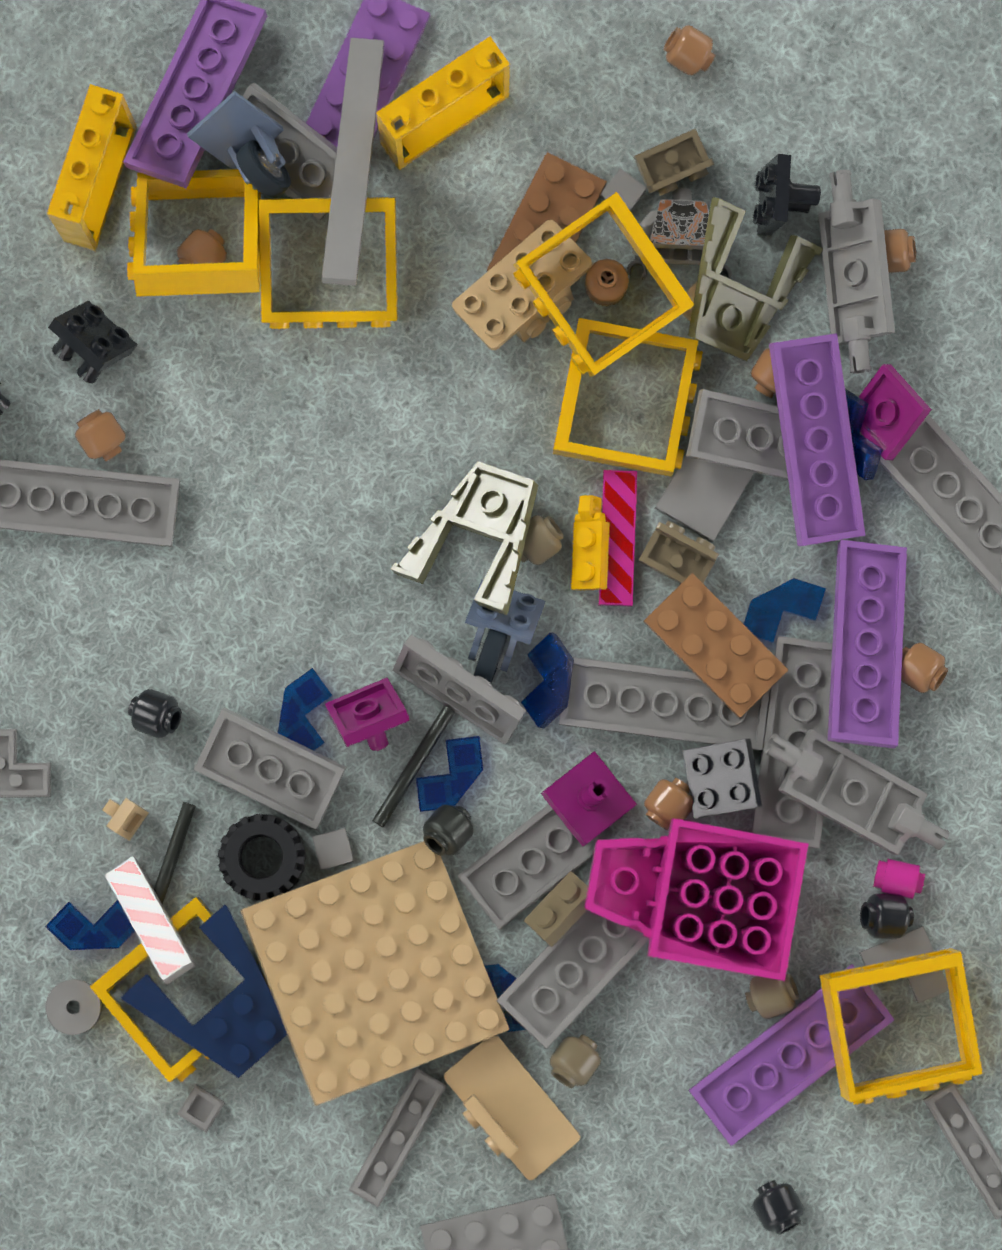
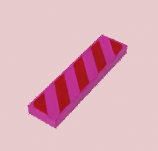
M603 470L602 513H605L606 522H609L610 525L606 590H599L598 605L633 606L637 471Z

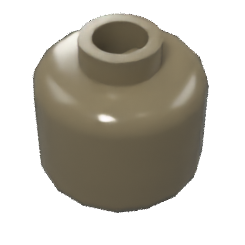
M534 515L531 517L521 557L523 563L529 560L535 565H541L561 550V539L564 538V535L550 516L544 518L540 515Z
M790 973L786 974L785 981L755 976L750 981V991L745 993L750 1010L752 1012L758 1011L765 1019H771L791 1012L795 1007V1000L799 999L796 983Z
M580 1035L579 1038L573 1036L565 1037L550 1058V1065L553 1069L551 1071L552 1076L569 1088H574L575 1085H586L601 1063V1058L596 1051L597 1044L585 1035Z

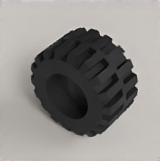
M270 814L246 816L239 819L240 821L236 824H232L228 828L227 834L223 835L220 841L222 844L220 850L218 849L217 856L220 862L218 864L219 870L222 872L226 884L237 894L260 901L268 900L291 891L300 881L306 866V850L297 830L285 820ZM258 837L273 839L280 846L283 856L282 864L278 871L266 878L252 876L246 871L242 862V853L245 846L251 840Z

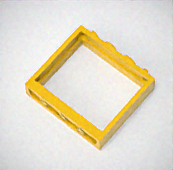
M491 36L376 112L380 144L398 170H401L509 97L510 63ZM496 86L501 94L492 99L487 90ZM401 119L404 125L395 130V123ZM402 147H404L409 154L405 158L403 157Z
M92 84L89 86L47 215L64 242L96 251L124 167L123 161L129 151L137 125L123 94ZM119 126L128 128L126 137L116 134ZM71 204L73 205L71 213L69 214L68 210Z
M238 169L195 170L187 188L137 172V186L131 187L132 207H136V211H130V230L135 232L134 237L128 238L129 256L133 257V262L127 263L128 280H134L136 297L260 292L258 200L261 199V192L257 189L254 190L251 183L247 185ZM245 197L243 262L146 266L149 200Z
M618 192L513 264L517 270L513 275L519 285L524 290L529 287L536 297L532 302L543 318L550 317L556 326L552 329L555 337L562 346L566 344L570 346L575 353L571 358L582 374L588 372L590 377L599 373L695 305ZM608 211L673 307L594 361L529 266Z
M367 197L365 212H385L387 310L273 311L270 213H329L331 198L258 200L262 323H269L270 329L290 328V322H303V328H323V322H337V328H356L357 322L371 321V327L384 328L391 327V321L398 320L396 197Z
M579 318L576 335L587 350L590 333L626 340L640 329ZM656 332L641 342L686 351L665 460L569 442L582 373L578 370L572 359L570 360L553 454L672 477L674 468L681 469L684 449H678L680 436L687 437L691 417L684 415L686 404H693L697 384L691 383L693 370H700L703 351L697 350L699 340Z
M195 897L170 919L177 932H179L197 916L205 922L213 913L199 897ZM141 943L93 983L90 988L170 1083L177 1078L182 1082L196 1070L193 1063L202 1056L207 1060L209 1058L193 1048L176 1064L171 1066L109 992L149 958ZM262 973V975H263V977H264V979H265V981H266V983H267V985H268V982H267V980H266V977H265V975Z
M948 948L820 975L841 1097L849 1102H853V1105L861 1103L870 1104L874 1102L873 1097L886 1095V1098L903 1097L907 1095L906 1090L919 1088V1091L936 1090L940 1088L939 1083L952 1081V1084H964L965 1081L972 1080V1076L983 1074L961 951ZM945 969L961 1061L854 1084L838 991Z

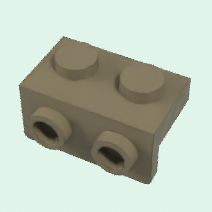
M696 128L633 156L648 192L652 193L658 190L660 196L679 188L676 182L685 177H688L690 182L708 175L707 167L714 165L712 158L709 159Z
M667 521L666 525L661 522L658 523L638 561L679 584L692 573L704 583L719 554L713 551L715 546L700 537H697L696 541L683 535L685 529L671 521Z
M570 871L523 921L547 944L553 947L587 911L584 906L588 886Z

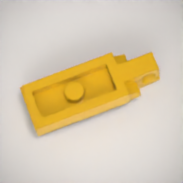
M594 495L580 496L579 514H575L572 590H606L610 523L606 522L605 513H601L602 498Z

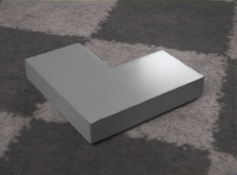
M0 729V798L51 797V763H17V729Z
M924 926L905 933L901 938L887 940L861 951L859 954L864 966L929 953L934 950ZM942 970L907 977L917 1003L949 991L947 980Z

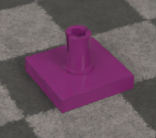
M883 364L849 408L848 414L849 420L883 459L894 460L932 409L891 364Z
M387 677L325 703L328 714L346 748L366 739L372 751L382 750L389 744L385 731L410 721L403 703Z
M595 751L540 793L582 847L637 805Z

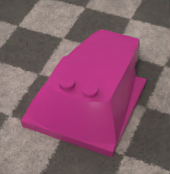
M672 818L668 836H661L655 839L624 838L596 841L584 908L617 924L639 931L643 936L650 938L647 956L785 981L809 844Z

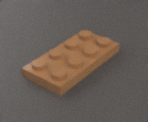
M546 152L487 268V272L547 220L555 221L563 230L593 209L607 181ZM583 229L570 237L575 243H577Z
M693 573L643 621L739 719L788 671L771 651Z

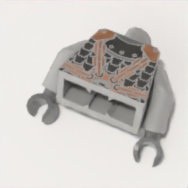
M677 188L672 193V200H660L657 211L649 212L640 223V226L667 264L700 265L709 216L708 205L704 201H692V191L690 189ZM633 249L632 254L635 255L634 261L629 263L627 273L631 277L632 267L641 265L644 269L641 278L643 280L648 274V269ZM724 264L722 270L725 272L726 277L730 279L732 275L731 269Z

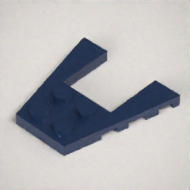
M225 904L199 928L245 979L194 1025L148 974L124 993L121 999L237 1078H240L288 1034L262 972L247 946L229 907Z

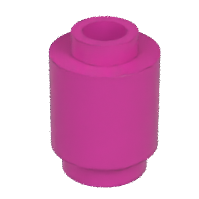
M887 859V862L879 860L873 887L880 888L882 893L901 895L905 898L913 899L915 893H922L925 874L919 873L920 865Z

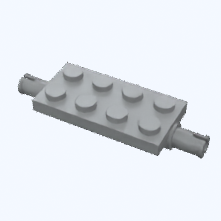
M838 170L836 174L835 172L829 173L833 196L829 211L818 213L821 245L823 248L831 334L837 333L839 346L848 344L850 373L857 374L865 373V370L866 372L872 371L868 342L871 341V338L895 333L881 200L873 198L857 202L853 199L851 171Z
M815 730L807 731L799 748L776 734H773L768 740L771 746L766 745L764 753L789 766V770L778 790L893 855H899L904 843L913 837L921 839L937 850L942 849L946 842L942 840V837L948 839L949 831L926 820L925 815L922 814V805L928 795L927 793L840 744L828 741L827 737Z

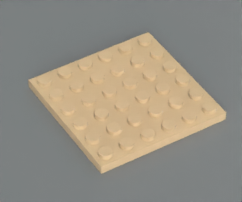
M424 841L246 907L240 911L315 1106L510 1030L500 1004L496 1001V994L440 855L433 853Z

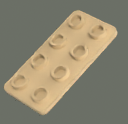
M547 220L452 302L454 312L489 349H499L515 334L523 343L530 337L535 338L543 332L546 323L551 320L549 316L543 318L532 302L536 297L529 287L524 290L519 285L513 275L517 271L513 264L562 230L555 221ZM569 238L529 267L559 311L564 314L574 300L570 286L586 274L593 264L591 258Z
M498 1035L480 1042L444 1074L445 1081L462 1100L463 1105L467 1109L462 1113L475 1130L481 1126L489 1135L485 1142L497 1156L504 1153L528 1180H534L580 1140L578 1131Z

